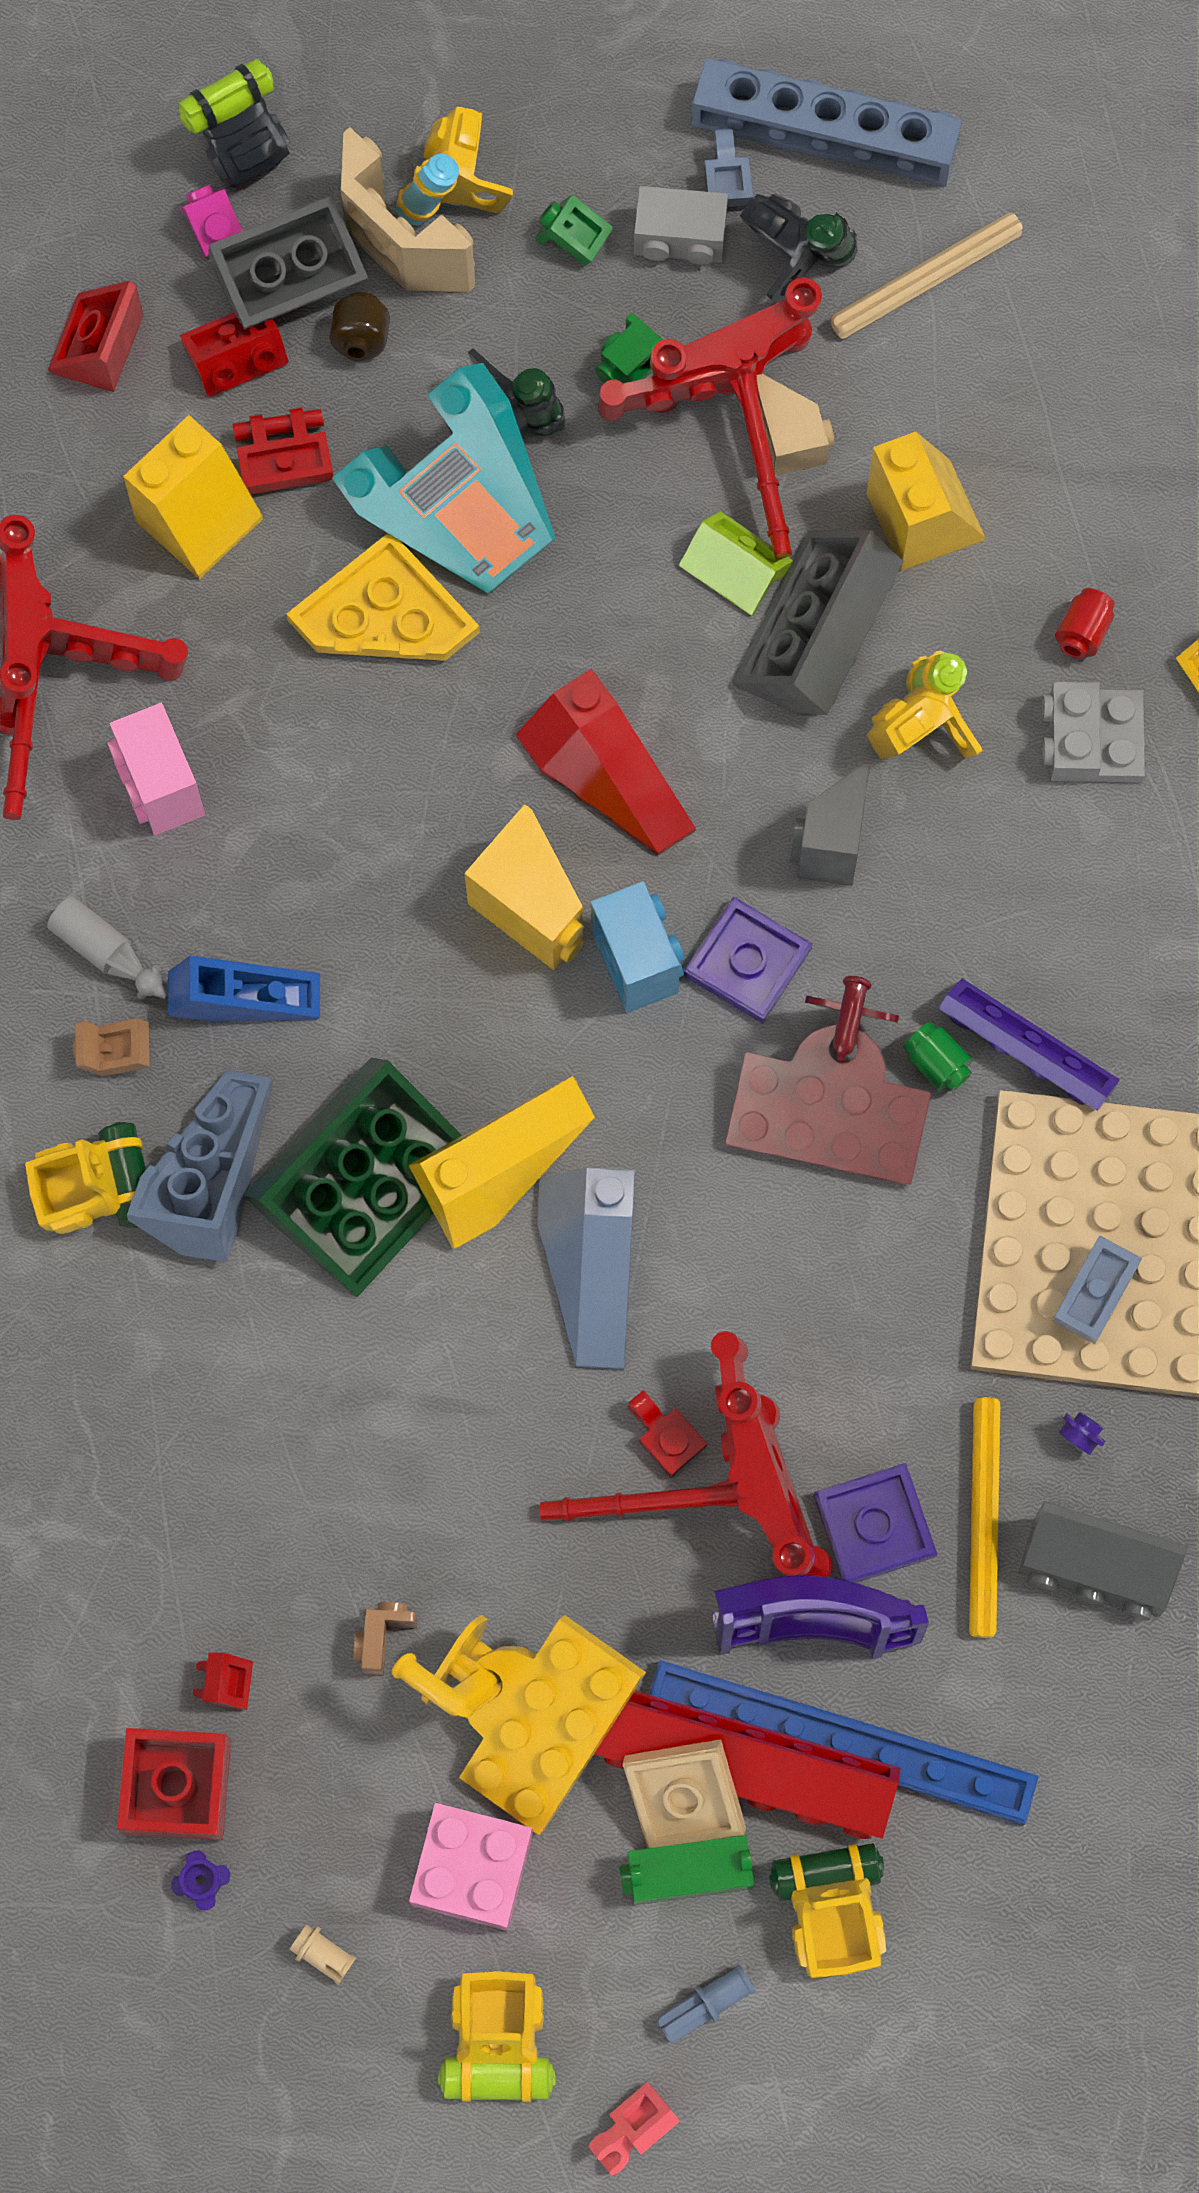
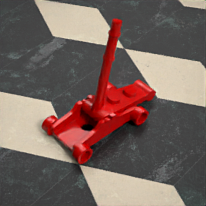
M804 277L797 278L788 285L783 301L683 346L682 343L674 339L659 341L651 352L650 366L653 371L652 377L624 384L618 380L606 381L600 389L598 401L600 416L605 420L615 421L627 411L647 408L648 411L665 413L674 409L679 401L691 399V401H703L714 397L718 393L727 396L735 393L744 414L758 479L756 485L761 493L768 525L767 536L771 539L776 559L791 556L792 550L788 537L790 531L785 523L778 491L779 480L775 477L761 413L757 375L762 374L769 362L784 352L795 353L802 351L810 341L812 327L807 318L817 312L821 303L822 292L820 286L814 280Z
M729 1331L717 1333L711 1341L712 1353L720 1361L722 1384L716 1385L715 1395L718 1411L720 1414L724 1413L727 1432L721 1433V1448L725 1462L730 1461L729 1479L710 1487L634 1494L618 1492L612 1496L579 1499L564 1497L563 1500L540 1502L539 1505L542 1521L565 1519L566 1522L572 1521L573 1518L607 1515L623 1517L624 1514L708 1506L739 1507L741 1512L753 1517L762 1526L773 1547V1563L783 1574L787 1576L829 1577L833 1567L829 1554L822 1548L813 1545L774 1432L780 1420L779 1408L773 1400L767 1396L760 1395L755 1388L745 1383L743 1363L748 1357V1347L742 1339Z

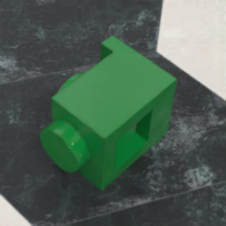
M631 312L626 317V330L622 334L619 332L614 333L602 346L601 363L595 367L597 376L603 383L609 380H618L624 384L645 379L652 372L650 366L652 349L655 344L663 339Z

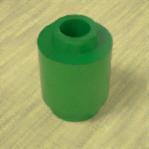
M927 1022L920 1027L903 1046L910 1054L908 1060L938 1092L946 1087L951 1092L955 1091L972 1074L968 1066L973 1059L942 1027L936 1028L931 1022Z

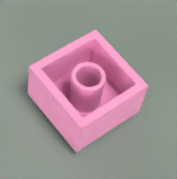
M162 702L110 723L115 739L108 741L107 745L121 782L126 787L139 824L148 821L154 836L205 816L197 783Z
M435 1803L409 1900L411 1906L508 1931L533 1836L532 1827Z

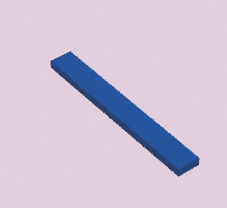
M662 1660L658 1662L649 1692L650 1695L900 1767L898 1787L1021 1825L1026 1824L1038 1775Z

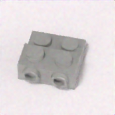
M1053 682L1050 694H1043L1042 722H1050V737L1043 738L1042 763L1043 765H1050V781L1143 783L1145 777L1143 690L1100 689L1099 682Z

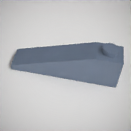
M226 1070L196 1107V1116L180 1135L175 1133L167 1143L168 1150L155 1166L150 1164L141 1175L127 1213V1218L130 1222L180 1255L227 1262L241 1221L246 1199L244 1193L248 1190L273 1084L272 1077Z
M584 1168L540 1177L537 1227L545 1250L576 1368L624 1370L635 1187L634 1170Z

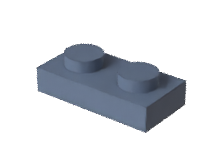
M1099 1235L1059 1307L1053 1322L1096 1344L1142 1258Z

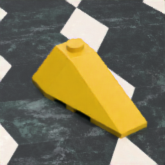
M570 1076L408 1165L453 1249L494 1228L595 1118L574 1076Z

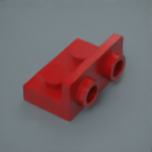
M233 312L179 335L183 348L196 368L204 391L209 397L287 365L289 362L279 329L273 319L244 330Z

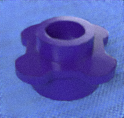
M1079 1411L1075 1418L1068 1413L1063 1417L1066 1422L1059 1433L1085 1453L1091 1455L1097 1445L1103 1446L1106 1442L1099 1436L1103 1428Z
M199 1850L192 1851L187 1855V1864L182 1868L180 1875L172 1879L171 1888L177 1896L186 1895L194 1900L198 1909L209 1910L215 1906V1896L220 1887L229 1883L230 1871L225 1865L216 1866L208 1861L204 1852ZM198 1876L205 1877L206 1881L203 1885L196 1883Z

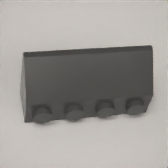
M872 530L808 531L732 683L737 688L793 713L827 715L837 699L838 692L850 668L856 661L857 654L869 630L875 623L876 616L887 593L894 585L895 577L903 560Z

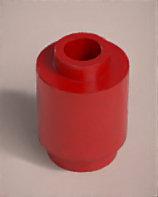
M1084 588L1080 595L1073 597L1055 633V639L1060 644L1062 652L1076 659L1096 655L1114 619L1113 608L1115 603L1110 596L1094 588Z

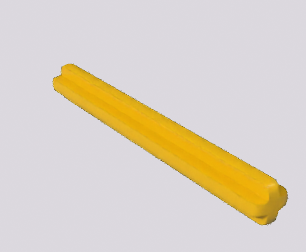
M991 1397L976 1398L973 1404L969 1634L976 1638L994 1637L997 1631L1000 1401Z

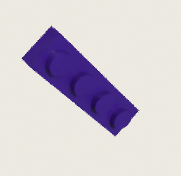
M963 978L946 994L938 1008L949 1015L951 1021L957 1026L971 1029L988 1040L993 1049L1002 1054L1013 1056L1027 1065L1031 1073L1036 1077L1055 1083L1067 1091L1068 1095L1081 1105L1087 1104L1098 1111L1120 1081V1079Z

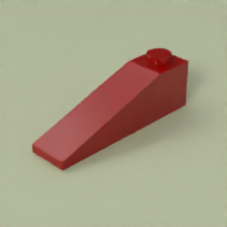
M592 668L555 691L517 732L516 738L544 775L554 782L557 780L574 792L576 798L588 806L591 804L612 819L615 826L657 856L696 831V827L621 708Z

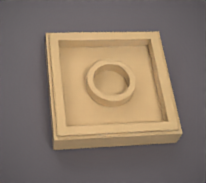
M721 1739L625 1755L623 1767L647 1848L735 1837L745 1834V1821Z

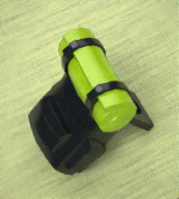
M257 58L245 65L240 64L236 66L235 70L200 90H193L189 96L178 101L180 121L188 131L195 135L200 132L205 135L210 146L205 151L221 181L227 180L231 187L265 172L290 154L287 148L290 143L287 134L276 114H269L263 98L274 90L272 74L269 68Z

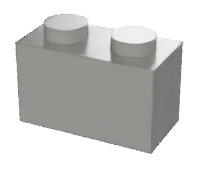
M639 186L634 232V255L644 256L653 261L672 258L688 260L698 265H706L711 262L722 263L728 194Z

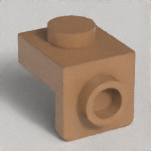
M140 1018L97 1026L85 1020L76 1022L73 1053L77 1067L101 1077L149 1068V1022Z
M379 1602L378 1609H366L364 1632L356 1631L353 1654L354 1661H362L361 1668L364 1675L384 1676L388 1627L417 1628L416 1613L407 1611V1604Z

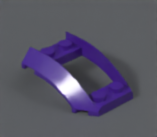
M783 1576L717 1590L714 1592L719 1611L711 1612L720 1655L730 1653V1648L753 1642H757L758 1646L787 1640L824 1639L854 1644L869 1649L872 1659L882 1657L883 1652L899 1648L906 1649L922 1643L929 1625L924 1605L914 1606L909 1600H901L868 1586L821 1576Z

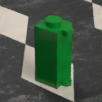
M747 1835L632 1850L627 1853L628 1864L619 1865L623 1895L633 1894L634 1906L751 1890L754 1887Z

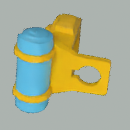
M457 106L432 125L424 146L423 157L427 160L420 167L416 166L413 181L406 185L405 189H400L398 192V200L395 206L396 212L400 217L408 221L410 225H421L428 221V219L435 215L440 203L461 204L498 214L501 213L512 198L513 189L484 181L474 176L481 131V112ZM474 193H491L498 198L485 200L475 196Z

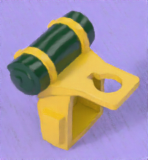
M117 1122L108 1125L98 1132L99 1141L90 1143L81 1139L75 1141V1146L72 1143L57 1144L55 1147L37 1152L35 1159L25 1163L30 1197L39 1226L48 1231L64 1234L92 1225L93 1219L116 1214L120 1226L139 1228L127 1218L138 1182L146 1170L142 1153V1141L138 1138L134 1123Z
M874 1843L860 1846L851 1844L847 1848L801 1856L793 1854L789 1855V1858L772 1861L771 1875L769 1876L770 1886L780 1901L792 1900L798 1924L792 1927L795 1953L798 1964L806 1968L807 1975L811 1978L846 1975L881 1966V1954L886 1952V1937L881 1913L873 1911L871 1886L881 1883V1878L884 1874V1860Z

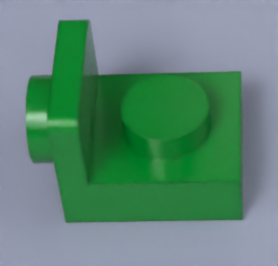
M572 194L559 204L553 201L548 205L538 220L542 228L535 239L541 244L549 239L553 240L581 264L586 266L593 261L614 227Z

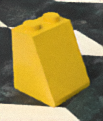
M190 415L123 476L136 523L199 580L263 520V515L222 444Z
M917 432L873 447L866 494L891 550L903 560L900 567L901 571L984 541V533L949 458Z
M524 804L464 873L468 905L544 964L555 970L563 960L566 963L572 961L584 945V940L581 939L584 929L583 906L532 809Z

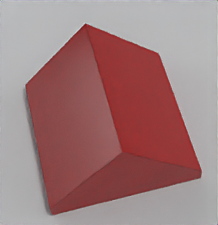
M129 280L78 293L48 371L54 375L114 392L144 315L137 286Z

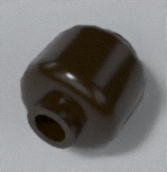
M355 292L341 298L335 304L329 335L332 346L340 354L352 361H364L378 356L384 351L387 343L390 324L388 308L376 296L366 292Z

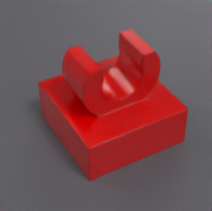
M208 1652L207 1661L203 1660L196 1663L197 1670L206 1672L204 1689H193L192 1695L201 1698L202 1702L231 1710H247L253 1661L227 1653Z

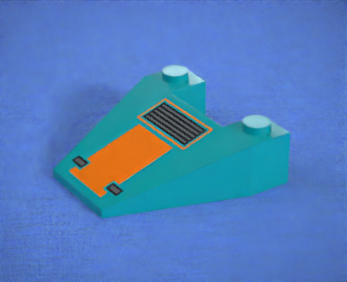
M479 363L459 367L427 395L453 434L409 472H406L387 445L362 451L332 479L359 516L486 593H491L556 538L510 401L485 365Z

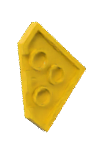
M389 533L286 614L288 622L317 653L446 661L480 633V626L408 548Z

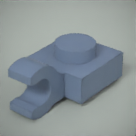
M733 129L715 130L716 141H714L716 159L705 160L704 165L707 192L728 194L727 207L748 205L753 199L749 156L735 157Z

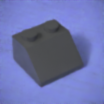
M860 765L808 802L806 819L796 818L790 861L799 862L797 878L853 885L870 767Z

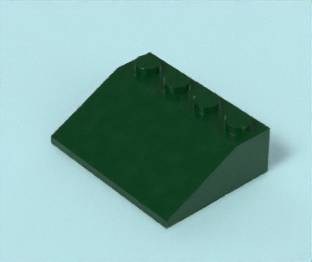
M371 1057L244 1193V1196L278 1230L351 1294L358 1297L434 1214L408 1165L462 1135L388 1060Z

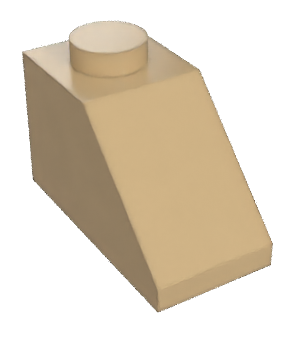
M764 374L757 375L759 403L775 475L827 464L828 449L830 446H834V435L830 420H822L818 404Z

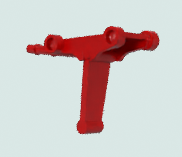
M17 514L9 515L0 522V549L2 550L0 556V689L2 690V696L0 697V732L13 735V739L9 744L11 754L7 786L3 791L5 796L3 817L9 820H20L22 818L23 802L27 797L25 786L29 754L33 749L31 739L40 667L46 653L64 656L77 662L93 661L111 664L114 668L123 671H134L136 669L157 672L162 679L167 681L176 680L181 676L188 655L186 644L178 638H170L165 642L54 618L49 607L51 605V594L41 585L36 576L31 549L35 536L34 525L26 517Z

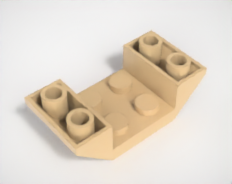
M349 127L343 132L341 195L345 224L351 238L406 291L470 292L475 287L474 242L470 234L458 223L453 226L442 214L418 235H416L413 227L403 217L396 219L386 209L384 202L383 181L385 178L382 173L381 151L369 137L361 138Z

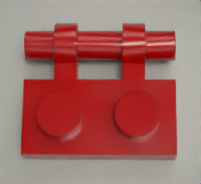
M302 407L289 409L290 414L263 418V414L249 416L250 421L232 424L236 442L249 439L254 440L252 445L236 447L242 481L250 495L333 480L334 475L326 432L307 434V429L324 426L321 408L303 411ZM293 432L294 437L267 441V436Z

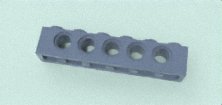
M706 58L692 103L691 126L711 131L733 129V136L946 187L959 142L962 119L953 117L951 114L941 110L927 111L910 107L907 103L899 100L885 101L868 97L863 92L857 90L843 91L827 87L815 80L801 81L785 77L769 69L760 71L743 67L728 59L714 60ZM747 96L750 99L746 101H740L735 99L734 97ZM788 106L791 107L792 110L782 111L777 109V107ZM830 116L835 120L823 121L819 117ZM872 126L878 130L869 132L862 129V127ZM914 136L919 138L920 141L911 142L906 140L905 137Z

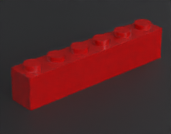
M636 1690L594 1753L604 1757V1761L609 1765L624 1769L623 1761L625 1755L721 1739L738 1797L747 1799L748 1804L760 1810L774 1811L776 1808L793 1812L797 1819L808 1824L822 1825L824 1822L843 1827L845 1833L859 1839H871L872 1836L883 1839L901 1768Z

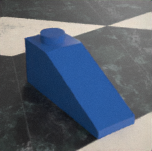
M190 955L168 971V1016L210 1022L317 1020L320 1018V973Z

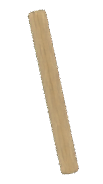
M1007 213L831 316L830 324L833 331H835L839 338H847L1010 243L1022 234L1023 227L1020 220H1018L1014 213Z

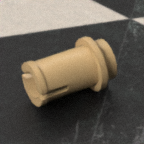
M306 1924L289 1950L297 1955L296 1961L300 1962L301 1959H304L339 1985L356 1960V1957L351 1956L319 1933L321 1931L320 1927L317 1926L314 1930Z

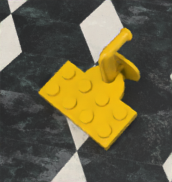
M480 1615L460 1634L435 1675L416 1661V1656L413 1653H407L397 1660L392 1668V1675L394 1678H401L409 1686L422 1694L421 1701L429 1705L433 1702L452 1716L468 1718L470 1725L483 1737V1740L459 1778L525 1826L532 1827L533 1832L540 1835L553 1819L646 1672L566 1615L558 1620L538 1653L520 1646H502L493 1650L481 1641L488 1618ZM454 1678L461 1682L454 1688L449 1686Z

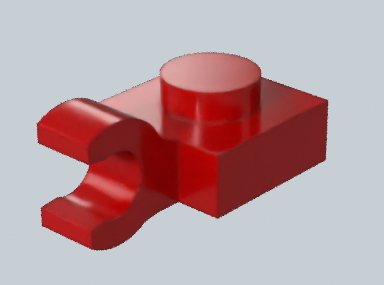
M644 1390L628 1402L627 1408L648 1430L639 1439V1443L670 1478L707 1447V1442L677 1408L664 1417L657 1405Z

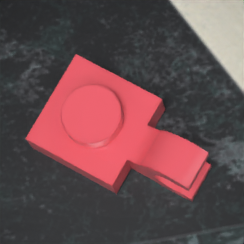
M647 2081L609 2114L615 2124L607 2131L597 2135L589 2143L588 2147L610 2175L613 2176L627 2165L630 2151L633 2147L642 2155L678 2124L680 2120Z

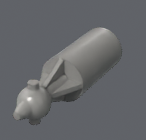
M75 896L67 897L57 906L47 923V928L104 974L135 980V986L138 990L137 997L139 999L145 1000L146 996H157L163 999L168 997V991L163 985V978L160 974L162 971L161 967L154 965L152 969H143L131 948V941Z

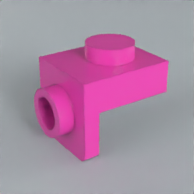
M210 184L186 194L189 203L179 207L182 215L186 216L204 257L208 256L210 244L242 232L225 189L212 191Z

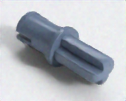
M738 1964L734 1969L701 1989L699 1985L694 1987L696 1993L661 2014L657 2019L658 2025L670 2042H676L710 2019L717 2022L719 2020L718 2014L749 1994L755 1993V1989Z

